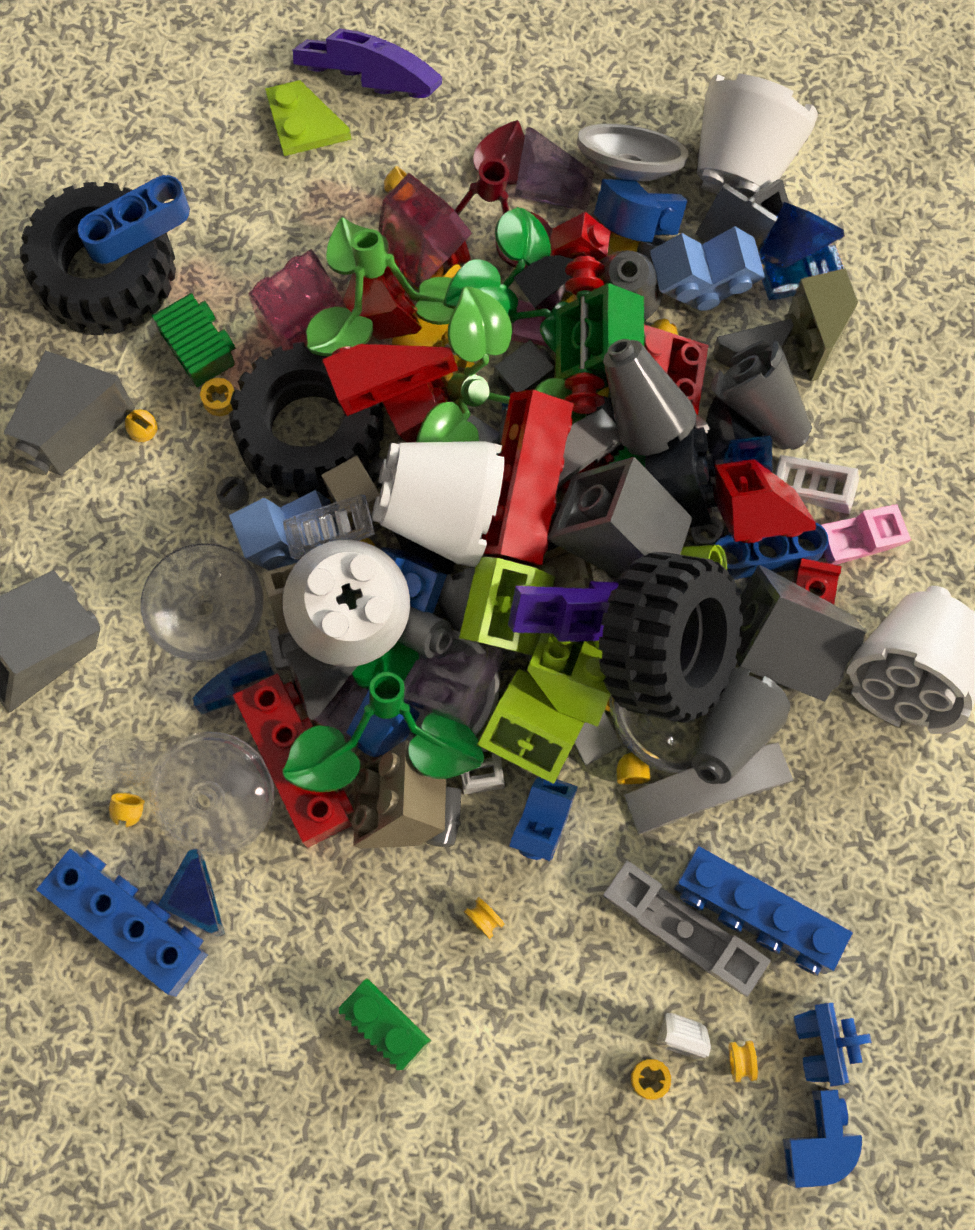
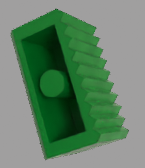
M190 293L152 315L158 331L196 387L201 386L203 383L215 378V376L220 375L235 365L231 352L236 347L225 329L218 332L214 327L213 322L216 321V318L205 300L198 303L193 294Z
M367 978L339 1007V1014L345 1016V1020L351 1022L352 1027L358 1028V1033L364 1034V1039L370 1040V1045L377 1046V1052H383V1058H390V1064H396V1070H406L432 1041Z

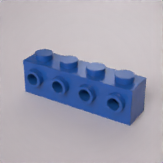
M700 846L691 854L673 888L681 893L680 899L686 904L701 911L704 907L719 915L718 921L737 932H741L742 928L758 937L756 942L776 954H779L782 950L796 958L794 962L796 966L815 976H818L819 973L827 974L835 970L853 934L850 930Z
M70 848L36 890L166 994L176 997L208 956L205 951L199 948L204 940L186 926H183L180 931L167 922L171 917L170 913L153 900L147 906L138 900L135 894L139 889L121 875H118L113 880L102 870L107 864L91 851L86 849L81 855Z

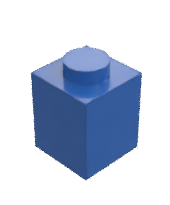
M369 691L346 731L351 737L364 714V707L369 704ZM408 704L410 706V713L416 722L420 712ZM374 714L364 729L357 747L369 756L379 757L406 740L411 731L401 714L390 719H383Z

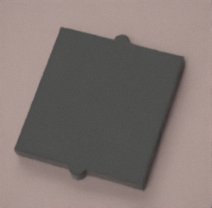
M725 183L695 235L707 242L735 226L753 236L757 249H759L778 217L755 203L754 197L748 198Z

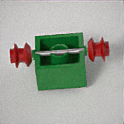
M591 256L576 257L566 265V274L573 278L566 281L565 289L577 296V299L556 309V378L565 380L564 386L571 390L572 394L566 396L564 400L574 403L572 411L580 414L593 413L597 407L604 404V397L596 394V392L608 387L603 359L609 347L621 339L637 340L644 346V296L610 283L604 284L597 277L604 273L605 267Z

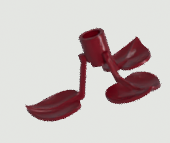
M516 120L497 128L478 144L473 155L474 169L478 173L477 182L470 184L469 191L452 213L448 214V205L440 196L428 192L417 193L403 201L398 209L387 219L391 231L401 241L414 248L435 250L442 248V239H453L454 228L450 221L458 218L475 194H478L487 202L499 200L503 214L508 212L509 195L505 192L507 184H519L528 179L533 172L535 164L533 150L523 133L520 122ZM530 212L541 222L548 234L549 240H551L552 228L548 222L538 214ZM495 240L496 251L499 257L506 264L516 268L518 261L506 257Z

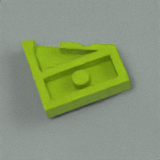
M301 80L265 88L284 156L352 140L349 127Z

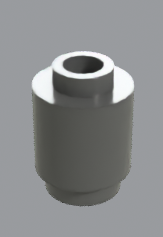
M410 607L406 627L397 642L430 659H434L445 653L451 646L453 639L452 627L449 621L435 614L422 612Z

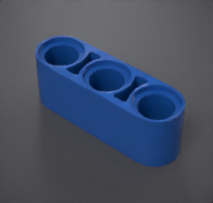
M171 175L156 177L82 218L78 224V234L89 257L100 264L113 262L184 223L190 214V207L181 182ZM174 199L171 202L164 203L167 200ZM134 218H139L136 221L130 222ZM105 236L103 239L95 241L97 238Z
M816 523V530L803 532L796 537L779 535L765 537L755 543H744L741 541L734 542L730 534L721 537L715 545H720L725 552L736 556L738 563L727 564V571L734 580L752 577L758 565L778 573L795 570L801 558L819 561L827 548L829 538L826 529ZM798 540H809L814 544L815 550H804L799 545ZM769 546L773 548L777 557L768 558L760 552L759 547Z

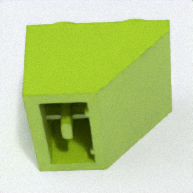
M481 557L475 567L459 638L533 656L542 633L512 632L508 625L515 587H553L555 576L537 568L504 559Z
M542 633L529 663L528 672L559 713L598 727L611 695L603 682L606 676L600 671L599 660L602 659V651L599 649V640L559 642L553 633Z
M518 669L499 701L478 745L554 784L585 722L559 713L533 677L527 672Z

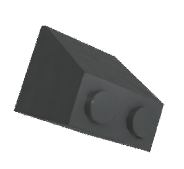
M45 350L4 431V435L14 446L13 451L24 459V465L28 469L41 475H47L48 471L63 475L121 425L127 415L132 410H135V407L118 376Z
M631 457L573 475L548 539L557 546L619 578L623 572L630 569V564L649 553L666 552L680 555L692 517L635 457Z
M758 565L740 597L742 604L739 606V612L743 614V625L740 626L739 636L742 637L740 648H737L735 657L739 667L750 669V672L762 677L765 675L774 682L825 702L831 691L836 689L841 683L843 671L851 657L854 656L855 652L863 644L866 631L852 614L773 571Z
M55 570L0 596V702L8 713L15 710L97 647L100 634L98 619L91 611H86L77 600V595L72 585L68 581H62Z

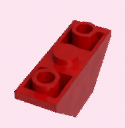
M386 267L384 273L377 278L363 277L362 311L359 316L366 317L372 321V336L377 340L416 334L422 329L414 315L418 309L404 295L406 291L393 276L394 274L389 267ZM355 273L351 276L343 298L344 304L351 312L355 306Z

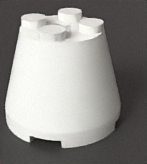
M738 73L736 80H724V77L719 74L713 76L705 95L697 175L703 180L701 188L718 195L722 186L726 183L749 198L775 180L780 179L811 134L818 117L816 108L812 104H806L803 107L792 97L794 91L760 77Z
M486 441L391 443L387 459L383 460L380 471L379 483L383 485L380 497L377 496L374 504L372 521L379 522L381 526L457 564L476 567L486 548V540L481 539V535L487 533L492 515L495 516L504 471V457L497 456V454L501 452L502 445Z
M356 540L331 541L309 551L293 567L286 581L283 593L285 622L298 646L315 659L340 667L367 664L384 655L402 635L410 611L409 589L405 577L397 564L377 547ZM345 585L354 594H362V597L356 600L355 609L349 610L346 604H338L336 598L342 595L341 586Z
M929 586L926 591L914 592L905 596L855 652L846 672L849 674L854 685L851 692L853 696L871 713L898 727L901 721L928 727L927 729L930 734L948 733L961 728L967 722L975 703V611L970 610L966 605L952 598L949 591L939 586Z

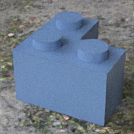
M735 226L703 244L681 233L650 250L660 292L699 311L711 310L717 307L720 301L733 294H741L750 290L753 284L765 278L755 238Z
M317 490L282 507L264 497L229 515L245 559L268 571L297 563L309 551L327 542L346 540L330 499Z

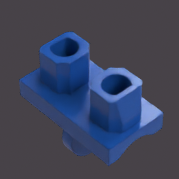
M834 1003L814 1005L815 1010L794 1016L799 1040L821 1036L824 1054L802 1057L806 1081L830 1082V1087L849 1083L843 1047L847 1049L849 1064L862 1063L859 1045L872 1043L870 1034L857 1035L854 1018L841 1020L844 1037L841 1038Z

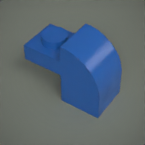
M602 179L594 215L606 228L620 236L636 241L652 242L654 235H678L688 200L682 194L648 193L637 181Z
M382 547L381 550L397 564L405 577L409 589L410 606L422 612L434 613L447 575L433 569V563L407 551Z
M537 776L509 846L518 849L520 854L529 859L552 860L578 786L558 779L553 784Z
M812 1090L817 1136L783 1139L789 1186L803 1188L831 1185L844 1179L856 1166L862 1149V1135L843 1134V1126L848 1125V1110L845 1099L839 1098L838 1090Z

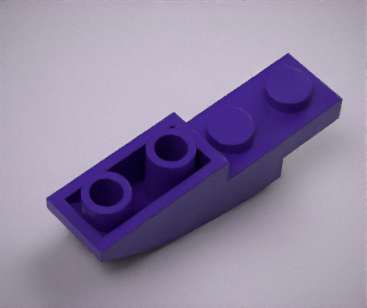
M339 28L328 36L326 41L306 39L292 50L294 65L306 66L307 70L314 72L325 71L329 68L340 70L341 74L348 76L361 74L362 87L374 88V91L379 94H392L400 91L408 92V95L412 98H426L442 84V76L414 54L389 41L358 31Z
M590 581L589 588L516 586L508 625L512 632L553 633L559 642L597 641L603 635L604 625H601L603 613H607L610 604L608 598L611 591L617 589L619 584L618 582Z

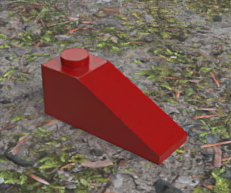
M358 344L353 347H341L335 350L331 356L322 359L338 401L347 416L458 371L450 347Z

